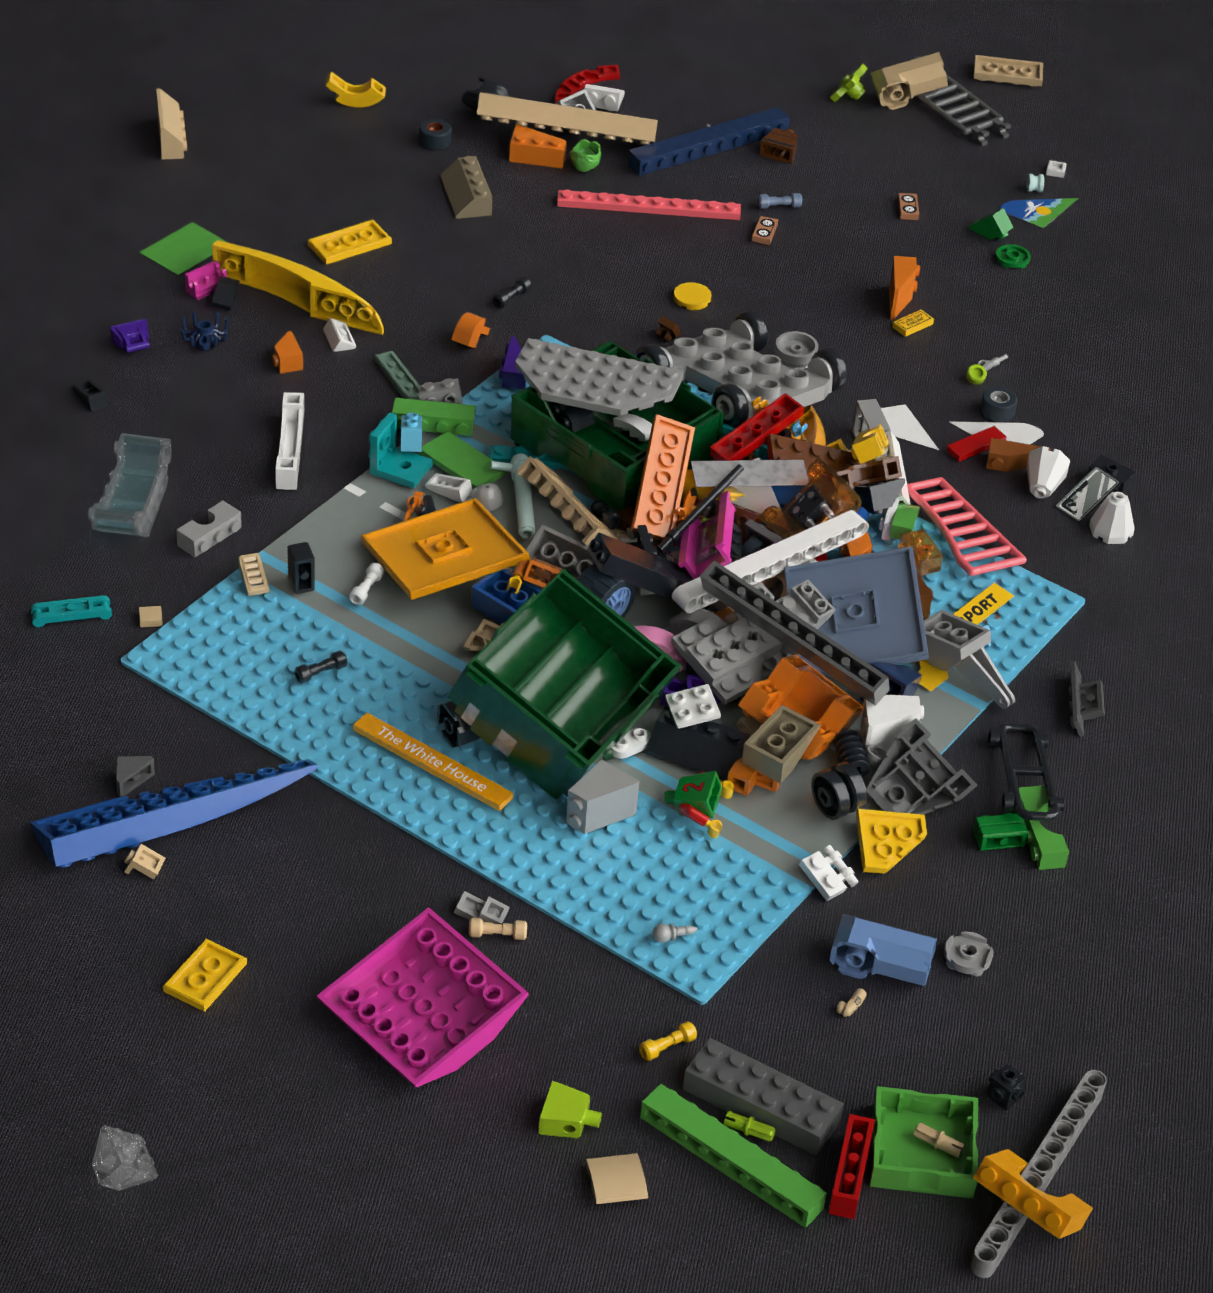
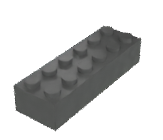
M712 1038L708 1039L685 1070L684 1091L726 1112L732 1111L747 1118L752 1116L756 1121L773 1126L775 1128L774 1136L816 1157L841 1121L844 1103Z

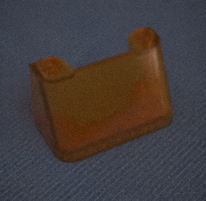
M817 457L809 465L806 472L810 482L799 493L803 494L812 485L822 492V496L832 506L830 508L834 513V516L830 514L832 518L850 510L857 512L861 506V498L841 476ZM796 496L782 510L777 506H770L759 516L761 521L783 540L807 530L787 513V510L795 503ZM824 514V515L816 522L815 525H818V524H820V523H823V522H825V521H827V520H829V519H832V518H828V517Z

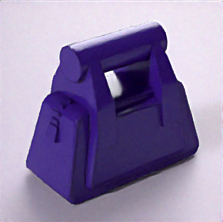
M146 319L110 327L111 342L119 348H123L126 353L150 347Z

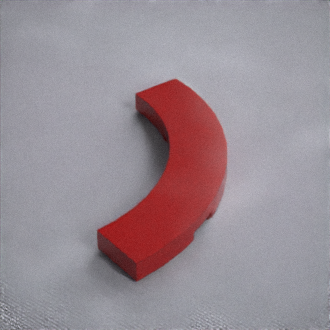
M619 65L598 66L595 70L589 71L585 69L570 76L561 83L560 88L556 91L554 104L579 92L586 84L591 85L606 80H620Z

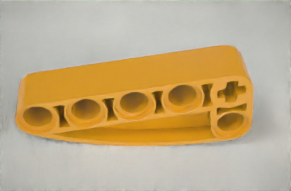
M812 405L803 407V416L799 418V424L803 427L807 423L808 427L801 434L800 440L826 446L824 427ZM795 422L786 427V429L792 432L791 427Z

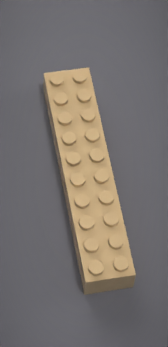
M481 92L477 115L481 116L480 119L492 121L493 118H496L498 122L510 124V121H516V124L525 127L528 124H534V128L545 129V126L552 127V131L563 132V129H567L569 133L580 135V132H586L587 136L598 138L599 134L605 135L604 138L609 140H615L616 137L622 138V142L633 143V140L640 141L641 145L655 143L658 120Z

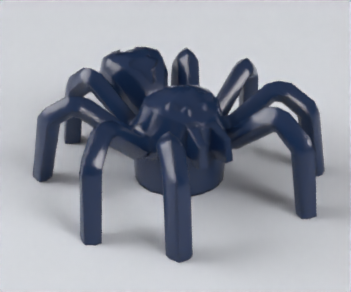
M193 311L194 329L191 331L187 329L185 317H182L184 330H181L182 339L184 341L191 340L192 347H196L198 343L200 350H209L210 341L212 346L216 348L217 339L221 342L227 340L228 318H225L222 332L218 331L219 312H216L215 325L213 326L212 322L208 320H202L197 323L196 312ZM185 332H186L188 335H191V336H189L188 338H186Z

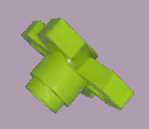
M862 63L850 76L848 74L845 75L830 98L836 102L845 92L850 98L855 100L860 98L866 90L859 82V78L868 68Z

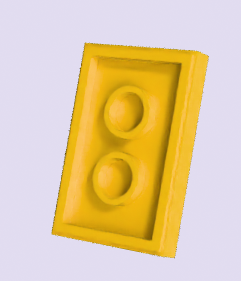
M205 939L163 985V992L205 1012L247 965V958Z

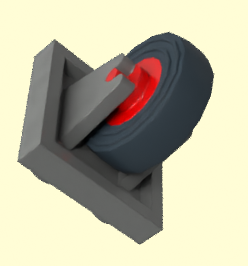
M750 519L745 523L746 542L742 546V558L783 539L778 534L766 529L762 524Z

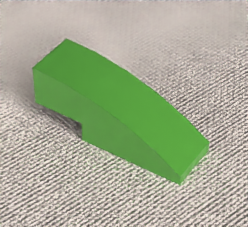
M905 503L898 504L891 527L890 538L911 541L920 506Z

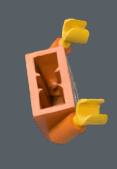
M533 557L530 561L520 560L512 577L509 579L506 590L508 591L510 587L516 589L515 594H518L522 579L545 587L562 568Z

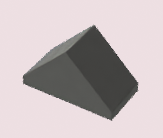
M117 757L116 782L118 797L127 795L155 775L153 757Z

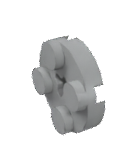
M961 932L960 936L954 937L952 935L948 938L944 950L945 964L949 969L976 977L981 976L983 971L991 965L993 948L992 946L990 948L987 944V939L974 932ZM967 951H971L972 955H967L965 953Z

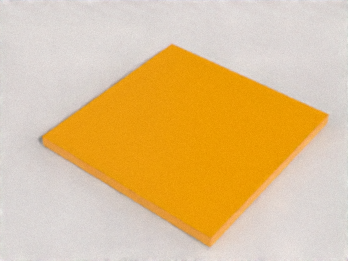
M477 498L361 535V542L411 600L515 566L520 560L530 561L529 553Z

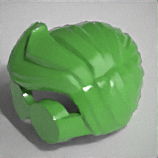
M582 139L573 147L570 156L575 169L580 172H587L598 166L601 159L598 142H589L586 139Z

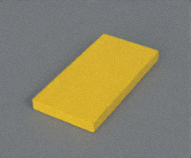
M374 220L308 240V246L325 264L392 244V238Z

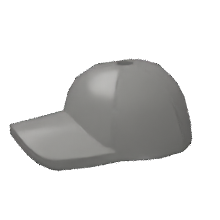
M493 483L478 485L465 500L477 498L489 512L498 509L503 504L501 490Z

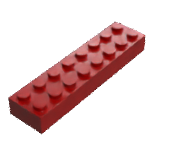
M783 394L710 447V456L717 461H741L766 443V437L769 434L777 435L802 417L803 406L788 394Z

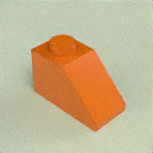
M288 331L274 346L272 363L274 367L277 366L280 374L303 370V353L292 331Z

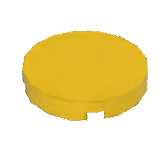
M689 282L677 286L674 290L673 298L674 302L680 307L683 305L688 310H700L708 306L712 295L706 286Z

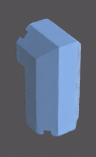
M843 914L831 949L830 962L833 965L836 962L841 974L863 979L866 978L868 973L872 972V975L877 973L925 986L937 938Z

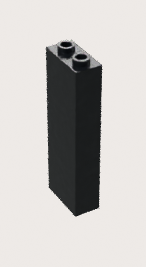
M600 532L591 540L587 549L600 572L625 580L627 583L673 600L672 594L677 587L694 580L684 566L680 568L675 562ZM708 605V606H706V607H704V608H702V609L708 610V608L710 607V605Z

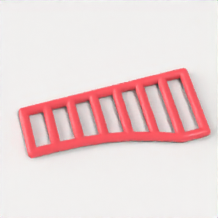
M938 477L907 484L909 496L934 522L944 536L956 563L969 576L1026 563V557L944 478ZM940 486L943 489L921 495L916 492V490ZM952 497L955 500L933 506L927 503L928 501ZM958 508H963L966 511L941 518L937 514ZM970 519H974L977 522V524H972L950 530L946 526L948 524L966 521ZM983 530L990 534L955 542L953 538ZM998 542L1001 545L1000 547L962 555L960 552L962 549ZM1007 553L1014 557L972 567L968 563Z

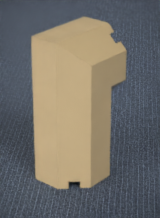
M934 53L872 72V84L880 104L894 110L906 106L909 103L908 99L910 97L912 99L914 96L947 87V75L943 69L944 64L940 53Z

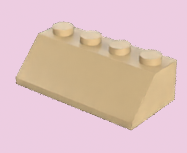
M156 89L162 159H184V151H187L183 110H179V103L161 89Z

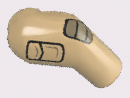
M861 988L856 989L848 1003L840 1001L836 1009L837 1013L843 1014V1017L851 1016L866 998L865 990Z

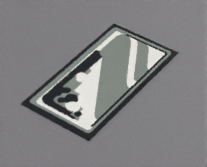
M1095 465L1053 508L1077 524H1080L1122 482Z

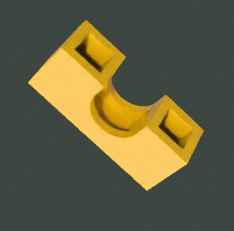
M881 424L858 433L854 440L851 452L854 459H858L860 464L884 454V447L888 445L889 441Z

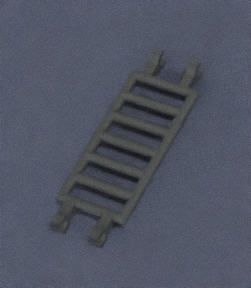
M948 75L947 87L914 96L962 134L974 136L981 146L987 145L988 141L984 137L989 136V132L982 129L991 126L998 131L1003 139L1009 137L1006 129H1009L1011 125L1007 122L1003 123V116ZM955 90L960 93L936 102L930 100ZM964 99L971 101L945 111L940 108ZM975 107H979L981 109L980 111L974 112L972 114L957 119H954L952 117V115L967 111ZM987 115L992 117L990 120L969 127L962 125Z

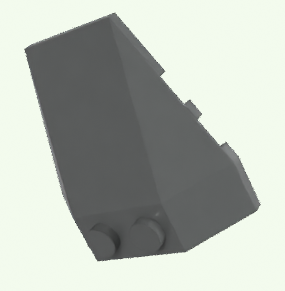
M917 718L898 733L866 788L867 795L882 811L924 815L962 800L977 787V784L963 769L956 772L928 741L931 734Z

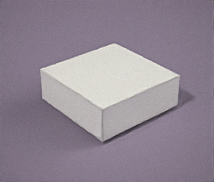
M1049 160L1046 175L1064 178L1067 163Z

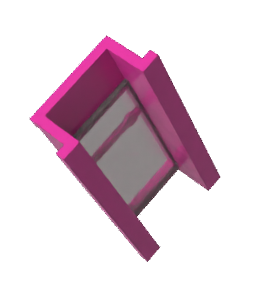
M728 490L720 495L718 515L702 523L697 518L682 533L678 565L680 568L684 566L693 579L699 578L714 560L722 566L732 562L730 552L736 508L729 500L730 493Z

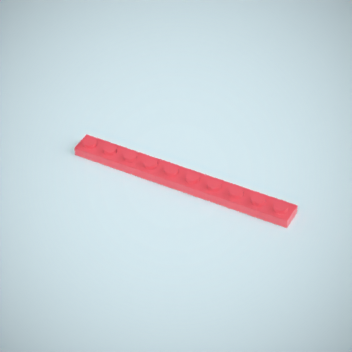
M559 190L557 202L558 207L740 220L741 204L734 202L722 203L717 201H699L696 199L683 200L680 198L670 199L645 197L642 195H618L605 192L592 193L588 191Z

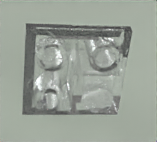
M106 1125L101 1127L92 1163L100 1185L120 1191L158 1177L154 1167V1160L150 1157L145 1146L146 1142L140 1135L131 1134L119 1128H112Z

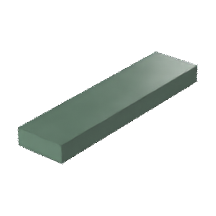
M388 351L375 355V362L404 399L420 400L418 387L420 385L393 351Z

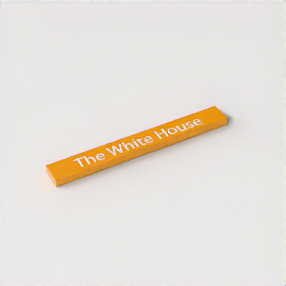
M366 713L353 724V731L498 811H501L513 799V792L369 713Z

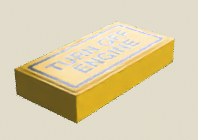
M919 310L894 321L892 327L906 337L933 325L934 318L923 310Z

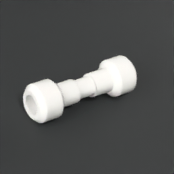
M371 563L366 569L364 581L359 586L353 587L350 591L349 599L352 603L362 605L368 597L367 592L370 586L375 581L381 580L385 570L380 564Z

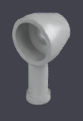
M870 745L867 748L866 757L870 770L877 771L888 751L877 745Z

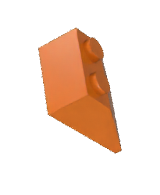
M893 257L889 284L890 320H895L912 300L913 292L917 291L915 277H919L920 265H917L916 257Z

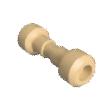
M471 918L469 920L468 934L470 937H481L482 934L493 935L494 933L513 936L515 940H525L527 937V922L516 920L513 924H493V922H483L481 918Z

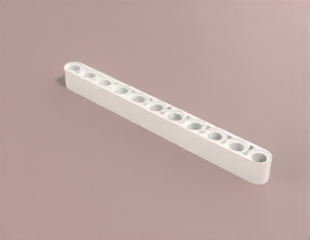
M850 510L724 567L750 585H755L784 572V567L799 565L863 536L868 530L869 524L855 511ZM700 577L680 585L672 594V599L686 613L695 612L719 601V599L703 589Z

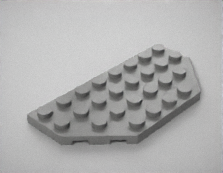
M530 338L527 339L515 361V368L518 372L524 374V379L532 388L538 391V396L542 400L617 416L626 415L629 410L635 408L640 411L653 407L655 402L662 400L664 403L672 401L684 377V371L676 368Z

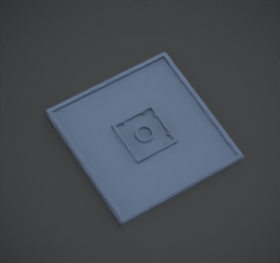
M913 546L784 567L787 595L790 594L791 588L809 579L835 608V612L818 630L871 665L873 662L895 665L929 659ZM798 654L799 657H801L804 661H806L813 668L819 671L822 675H829L828 673H826L825 671H823L822 669L808 661L806 658Z

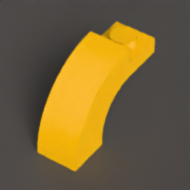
M330 72L326 77L325 86L330 91L336 93L335 100L343 105L368 107L385 98L386 87L373 78L365 84L352 85L342 80L333 72Z

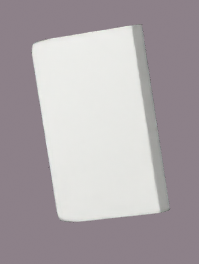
M330 318L323 330L332 351L355 349L356 344L347 324Z

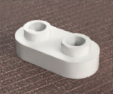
M643 728L629 731L618 744L612 747L613 756L624 759L647 749L651 733Z

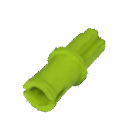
M728 1111L726 1114L729 1119L735 1120L733 1122L725 1119L724 1125L726 1127L741 1131L747 1137L752 1135L768 1142L774 1138L775 1128L773 1126L756 1121L752 1116L747 1118L732 1111Z

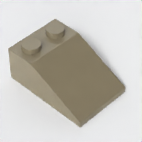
M781 705L744 743L742 763L782 783L799 762L818 732L820 724Z

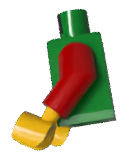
M716 771L699 772L695 775L681 777L676 790L666 791L664 798L667 805L675 804L680 816L687 817L702 827L707 826L708 835L711 838H717L722 830V823L719 820L710 821L709 818L714 817L720 795L725 799L732 797L734 785L730 780H725L722 783Z

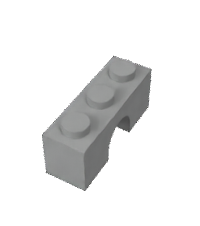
M221 501L208 509L207 525H201L191 520L177 529V546L193 557H197L241 528V512L225 501Z

